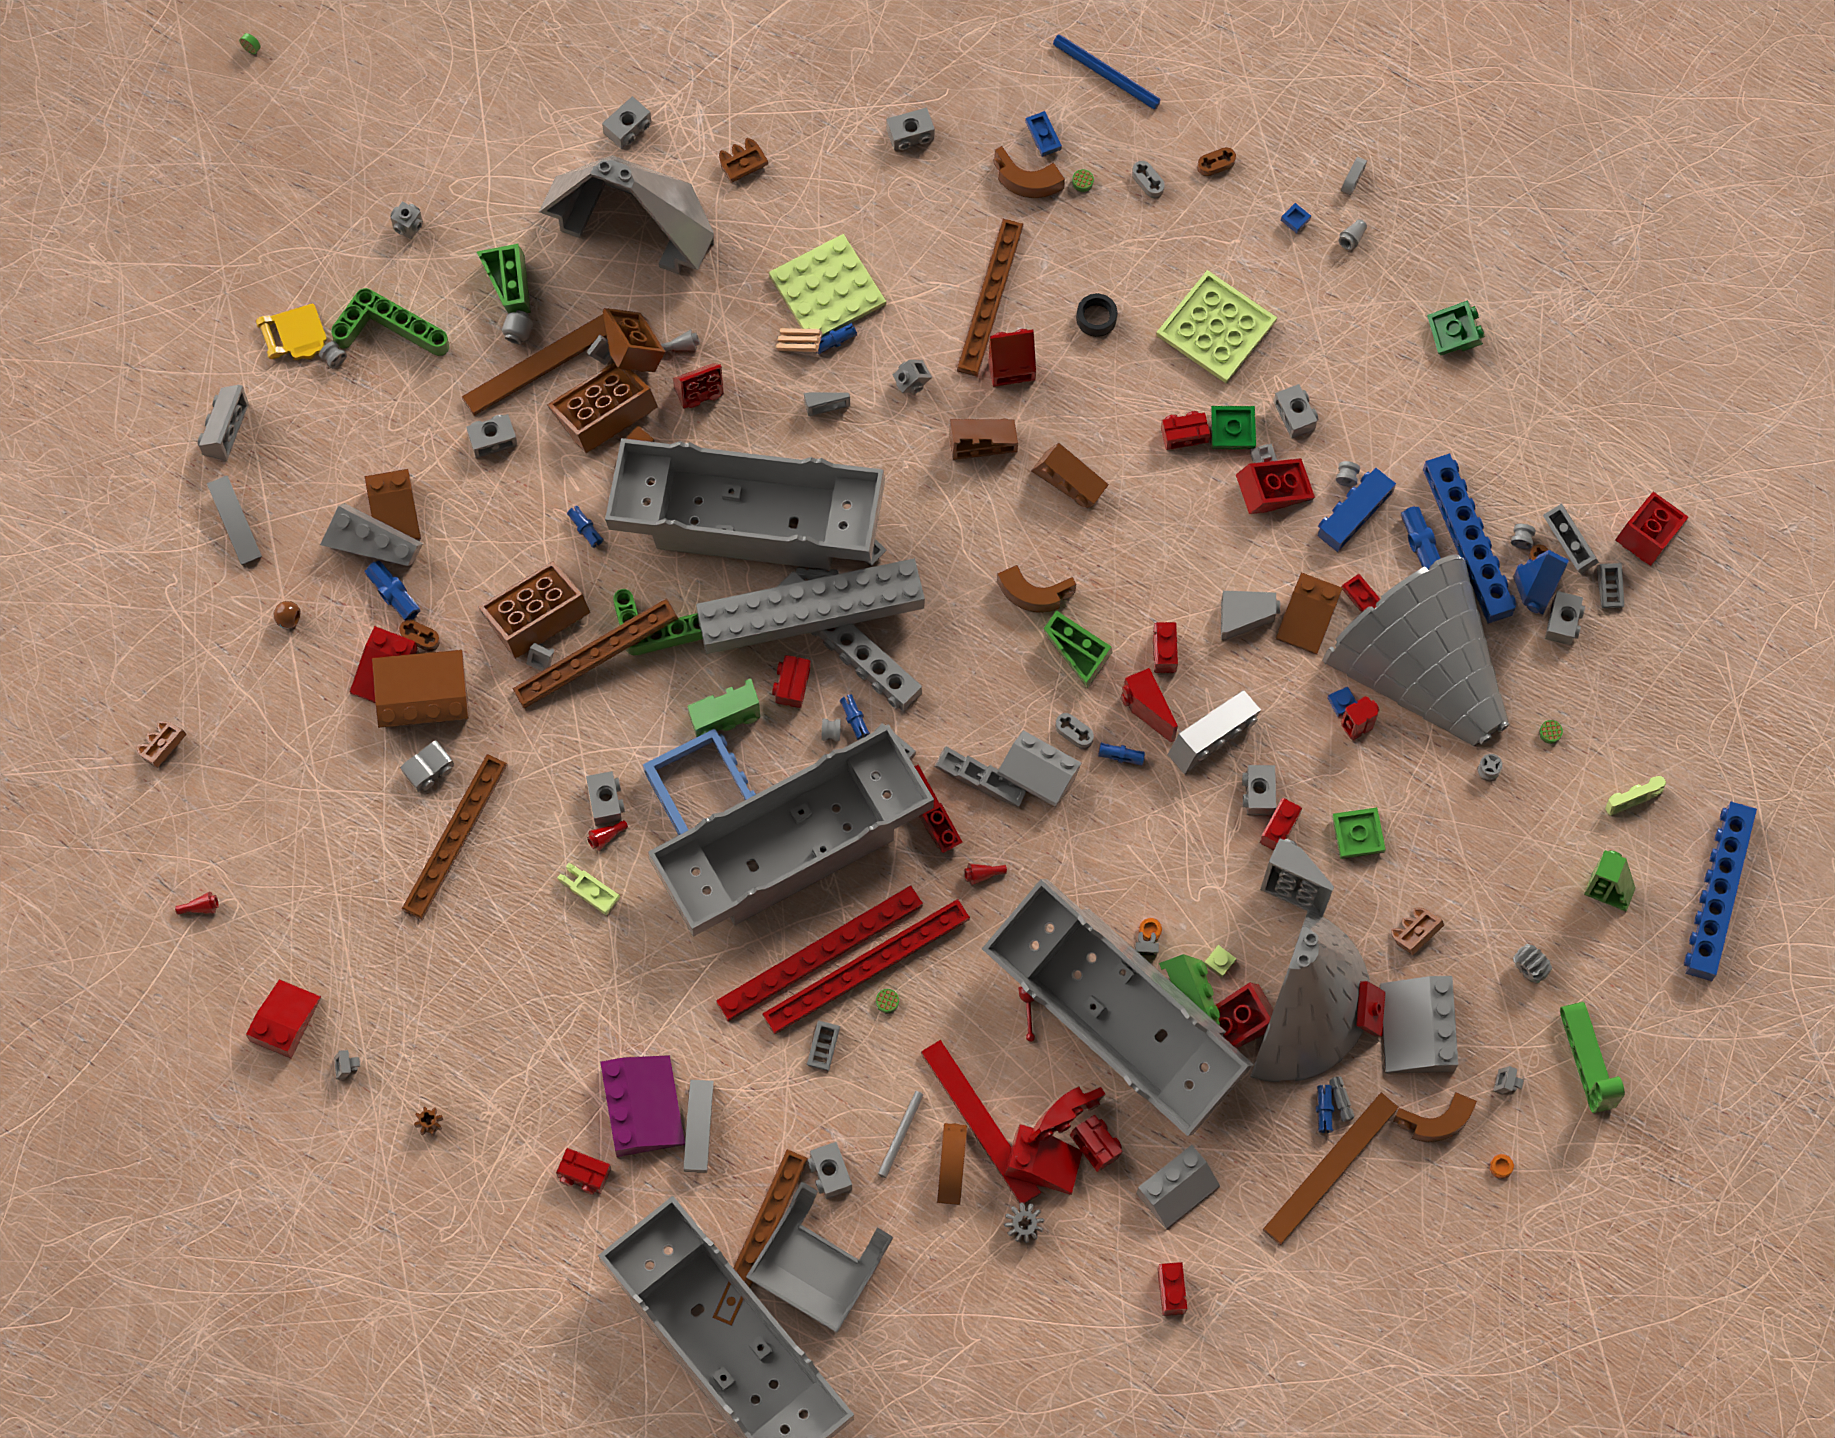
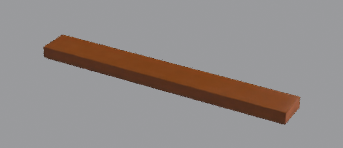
M1004 218L1002 220L957 372L976 377L979 375L1021 237L1023 223Z
M603 314L463 395L462 400L473 416L586 351L599 335L607 338Z
M666 598L512 689L525 709L679 618Z
M486 754L401 908L402 911L420 920L424 919L507 767L506 762Z
M1381 1092L1267 1223L1263 1231L1281 1245L1399 1107Z
M788 1149L784 1154L733 1268L750 1289L753 1281L746 1278L783 1218L808 1162L807 1157ZM728 1281L712 1318L732 1326L743 1302L742 1297H740L730 1321L717 1316L731 1285ZM728 1297L726 1303L729 1306H733L736 1300L734 1297Z

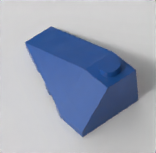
M1548 550L1538 555L1535 560L1530 559L1525 565H1518L1513 578L1523 605L1527 606L1531 612L1544 614L1555 594L1569 560Z

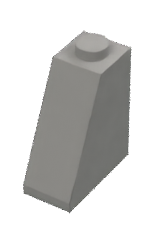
M1223 591L1221 598V640H1227L1274 622L1276 614H1280V601L1276 600V593Z

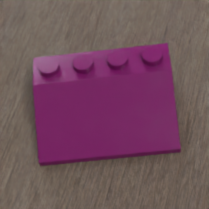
M670 1055L623 1057L600 1061L616 1157L685 1145Z

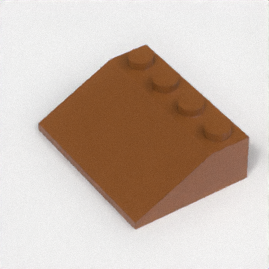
M615 362L547 404L570 437L585 453L595 449L606 440L658 408L651 389L630 369H620L616 366Z
M554 561L478 606L483 616L515 659L528 652L533 643L538 645L591 613L583 594Z
M462 649L372 658L378 728L469 718Z

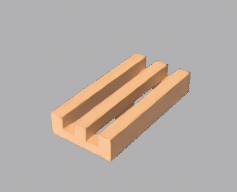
M780 328L781 336H778L779 344L776 345L778 351L818 352L822 336L820 329ZM785 342H813L814 344H785Z

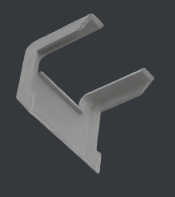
M801 1182L789 1208L746 1278L833 1331L838 1332L888 1249L893 1236L877 1227L868 1246L858 1260L801 1225L818 1193L814 1188Z

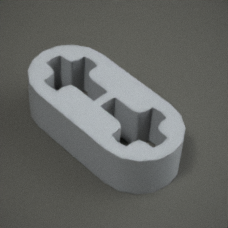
M1357 156L1343 183L1342 192L1352 195L1366 167L1367 160Z
M1136 162L1132 169L1134 180L1149 197H1160L1165 187L1163 179L1148 162ZM1138 169L1146 170L1145 175L1143 173L1138 174ZM1151 183L1154 186L1158 185V190H1156L1155 188L1151 189Z
M1063 713L1057 717L1055 728L1060 735L1082 749L1092 745L1094 734L1088 726L1069 713ZM1066 721H1069V726L1072 729H1070L1067 726L1065 728H1062V722L1065 723ZM1086 733L1088 741L1085 739L1080 741L1079 734L1083 736Z

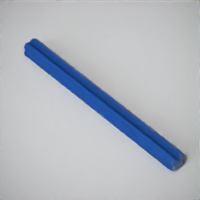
M1059 34L1054 39V46L1152 109H1156L1161 101L1159 97Z

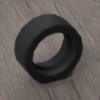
M1100 293L1090 294L1084 297L1078 304L1076 313L1077 325L1081 331L1089 336H1104L1110 333L1116 325L1117 306L1107 295ZM1094 305L1102 306L1109 311V320L1102 325L1091 324L1084 317L1085 310Z

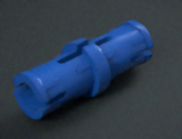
M850 323L837 331L832 330L828 335L821 338L817 353L821 354L834 346L839 347L842 342L857 336L853 324Z
M574 506L575 511L571 508L567 515L577 526L579 534L584 535L592 548H595L596 544L599 546L604 539L593 527L594 523L592 520L586 518L579 506Z
M850 694L847 695L849 704L845 696L840 699V703L847 715L846 720L848 724H851L857 740L863 738L860 731L863 732L864 737L869 735L870 732L864 723L862 711L858 710L853 695Z
M1102 742L1098 757L1118 760V763L1129 762L1140 766L1143 765L1145 756L1144 751L1128 749L1124 745L1119 747Z
M1318 1085V1106H1316L1319 1125L1318 1132L1325 1133L1326 1124L1327 1133H1332V1112H1334L1332 1086L1325 1085L1324 1094L1323 1085Z

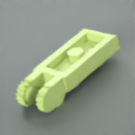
M1662 776L1652 777L1648 784L1643 786L1638 784L1626 793L1612 795L1608 799L1605 808L1608 815L1612 816L1662 794L1666 781Z
M568 863L566 869L578 878L573 882L565 875L560 874L557 879L570 888L573 893L607 916L620 900V895L586 871H581L576 866Z

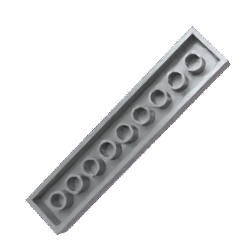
M914 558L698 603L696 608L706 654L924 609L925 598Z

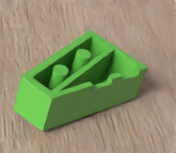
M1057 610L1044 627L1047 638L1088 689L1113 653L1112 647Z
M751 678L745 681L746 685L736 690L733 687L727 688V693L715 698L714 695H711L687 706L696 737L713 729H716V731L722 729L728 731L735 728L738 724H751L760 718V704Z
M1185 954L1159 963L1161 970L1166 969L1171 983L1220 1025L1218 1020L1220 1013L1217 1006L1214 1005L1212 998L1214 992L1207 980L1206 974H1208L1205 963L1200 959Z

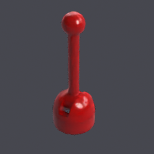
M1019 987V997L1026 1003L1028 1034L1026 1035V1040L1032 1042L1035 1039V1035L1032 1033L1031 1002L1034 999L1023 987Z

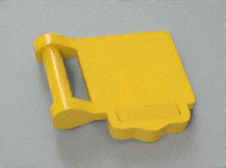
M308 304L276 315L262 316L256 319L257 327L261 328L268 347L267 354L269 359H276L290 352L294 360L312 359L315 355L319 354L320 350L325 346L324 342L327 341L314 304ZM275 323L283 347L276 346L269 325Z

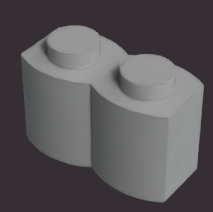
M434 741L417 755L407 760L400 768L414 788L420 792L430 789L434 785V781L440 776L445 777L450 774L454 763L440 744Z

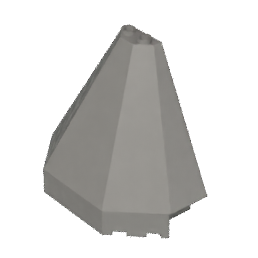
M613 155L555 177L539 212L559 219L561 232L578 238L581 237L603 188L607 185L634 195L670 239L659 262L660 268L676 274L680 273L683 265L698 270L709 245H714V232L692 184Z

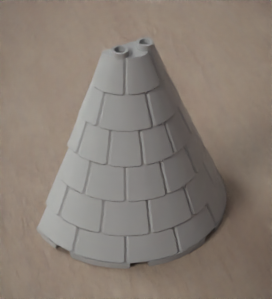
M1450 555L1436 560L1429 570L1423 567L1392 587L1381 596L1382 599L1377 602L1375 609L1372 606L1367 607L1336 638V648L1330 647L1323 657L1322 661L1325 664L1346 673L1351 679L1398 702V705L1473 746L1479 743L1481 745L1485 744L1492 738L1491 734L1496 731L1500 733L1510 725L1502 696L1499 693L1496 674L1492 666L1487 640L1484 636L1480 613L1477 610L1466 561L1460 555Z
M1310 910L1307 911L1290 965L1250 1076L1252 1078L1279 1082L1280 1080L1294 1079L1295 1081H1301L1320 1075L1341 1062L1343 1057L1354 1048L1363 1033V1030L1357 1027L1356 1023L1360 981H1369L1366 965L1354 943L1340 928L1330 920Z

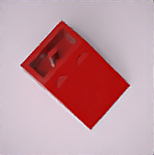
M1019 329L1012 333L998 332L990 336L988 365L993 387L1035 381L1036 358L1033 329Z
M712 363L673 378L674 389L683 409L697 407L701 402L716 400L724 394L721 364Z

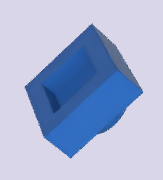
M1294 203L1282 215L1280 221L1295 233H1298L1311 220V215Z
M1348 686L1329 694L1327 697L1337 717L1344 714L1347 706L1354 702L1357 703Z

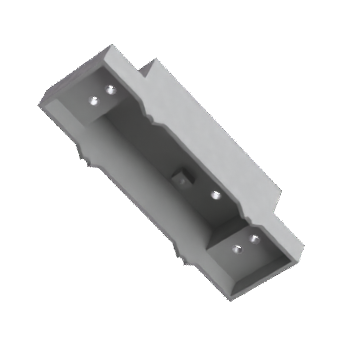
M621 438L605 521L609 530L652 535L657 549L830 570L832 557L871 562L885 485L884 470L833 464L823 458L815 459L809 457L799 460L707 449L691 442L683 443L679 441L673 444ZM649 481H655L653 485H648ZM697 500L703 501L700 505L695 504ZM645 501H651L650 505H643ZM846 504L851 505L849 509L843 508V506ZM792 518L799 520L798 527L795 529L789 527L790 519ZM693 520L699 521L696 525H692L691 522ZM845 524L847 525V528L840 529V526Z
M888 724L843 749L833 750L831 753L821 757L815 764L724 812L714 813L706 819L704 818L694 828L648 852L649 860L694 937L729 917L733 924L737 925L894 841V829L933 809L934 799ZM878 774L880 778L878 780L872 779V775ZM890 793L891 797L886 799L883 797V794ZM833 807H839L841 809L837 813L832 811ZM849 825L852 829L845 831L843 827ZM825 849L826 852L822 853L820 850ZM755 860L759 867L758 870L751 872L747 862ZM695 869L700 871V874L697 876L692 874V871ZM708 888L711 890V893L705 895L703 890Z
M1040 879L982 948L984 952L1019 982L1034 1000L1052 1012L1118 1072L1130 1087L1151 1102L1187 1136L1193 1135L1254 1065L1223 1037L1226 1032L1095 913L1090 909L1081 910L1048 879ZM1048 924L1054 926L1053 932L1047 930ZM1034 941L1039 943L1037 950L1032 947ZM1092 953L1096 955L1095 962H1091L1089 959ZM1122 969H1125V970H1126V974H1125V975H1122V973H1121ZM1076 971L1081 972L1082 976L1080 979L1075 978ZM1093 1004L1096 1005L1095 1010L1092 1009ZM1161 1029H1164L1168 1036L1162 1042H1159L1155 1035ZM1203 1063H1206L1209 1066V1069L1206 1072H1204L1201 1069V1065ZM1188 1080L1194 1084L1192 1089H1188L1186 1086Z
M674 1196L670 1197L598 1255L602 1265L629 1296L632 1307L740 1438H833L854 1420L853 1412L819 1373L813 1362L795 1344L728 1263L721 1251L703 1233ZM670 1247L673 1249V1252L667 1255L664 1253L665 1248ZM652 1262L654 1263V1268L648 1270L645 1267L646 1264ZM728 1281L731 1285L717 1316L730 1321L740 1297H742L743 1302L732 1326L712 1318ZM734 1297L736 1300L735 1305L729 1306L726 1303L727 1298ZM698 1304L702 1305L705 1311L698 1317H694L691 1314V1310ZM759 1346L764 1347L763 1351H758L757 1348ZM722 1376L727 1377V1380L721 1381L720 1378ZM772 1381H776L779 1384L776 1389L770 1388L769 1385ZM752 1397H759L760 1402L753 1404L751 1402ZM801 1411H806L808 1413V1417L802 1419L799 1417V1413ZM783 1426H787L790 1431L787 1434H782L780 1429Z

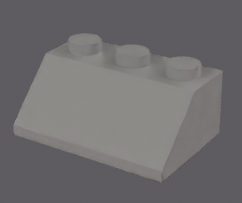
M242 385L221 388L219 395H215L212 404L214 408L212 413L207 415L205 431L200 434L198 439V446L202 455L224 461L228 460L249 405Z
M1023 730L1010 748L997 774L1056 807L1075 781L1082 763Z
M1191 1145L1140 1185L1136 1194L1164 1228L1168 1229L1219 1188L1220 1185L1208 1163Z

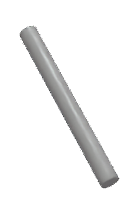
M915 1091L879 1170L878 1175L883 1178L887 1177L923 1098L921 1092Z

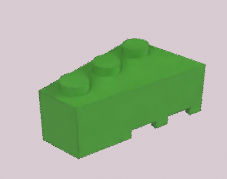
M519 244L477 251L508 314L516 313L517 310L531 313L525 255Z
M1605 850L1592 872L1584 895L1627 912L1636 888L1627 859L1616 851Z

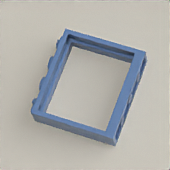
M716 729L643 764L644 773L678 836L688 831V828L656 770L713 742L744 799L747 800L756 795L753 790L749 791L746 785L748 780L744 772L738 771L736 767L738 762L732 752L728 753L725 748L727 742L722 734L718 735Z

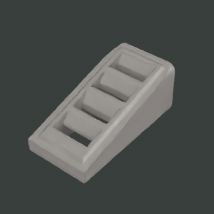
M830 392L804 393L808 416H813L849 407L850 394Z
M1622 563L1597 565L1601 608H1624ZM1605 572H1614L1615 576H1605ZM1615 580L1616 584H1606V581ZM1606 589H1616L1617 593H1606ZM1607 597H1617L1618 601L1607 602Z
M818 1020L807 1062L808 1066L829 1071L841 1026ZM821 1029L833 1031L834 1034L833 1036L822 1034L820 1033ZM823 1038L832 1042L831 1045L818 1042V1039ZM816 1046L829 1049V1054L815 1051ZM814 1055L827 1058V1062L813 1060Z

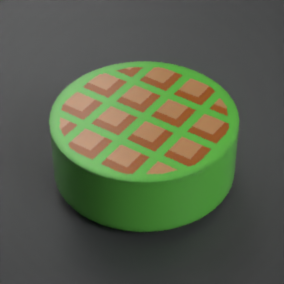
M245 33L239 39L241 46L251 54H256L261 48L259 41L251 34Z
M1081 169L1074 173L1072 185L1077 191L1086 192L1093 186L1094 177L1090 171Z
M1554 720L1545 721L1539 730L1540 738L1549 744L1558 742L1563 733L1562 726Z
M891 989L880 991L876 997L877 1008L883 1013L894 1012L899 1005L897 993Z

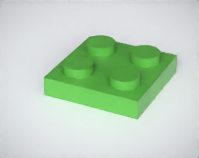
M1377 807L1334 813L1332 815L1340 859L1385 853L1386 848Z

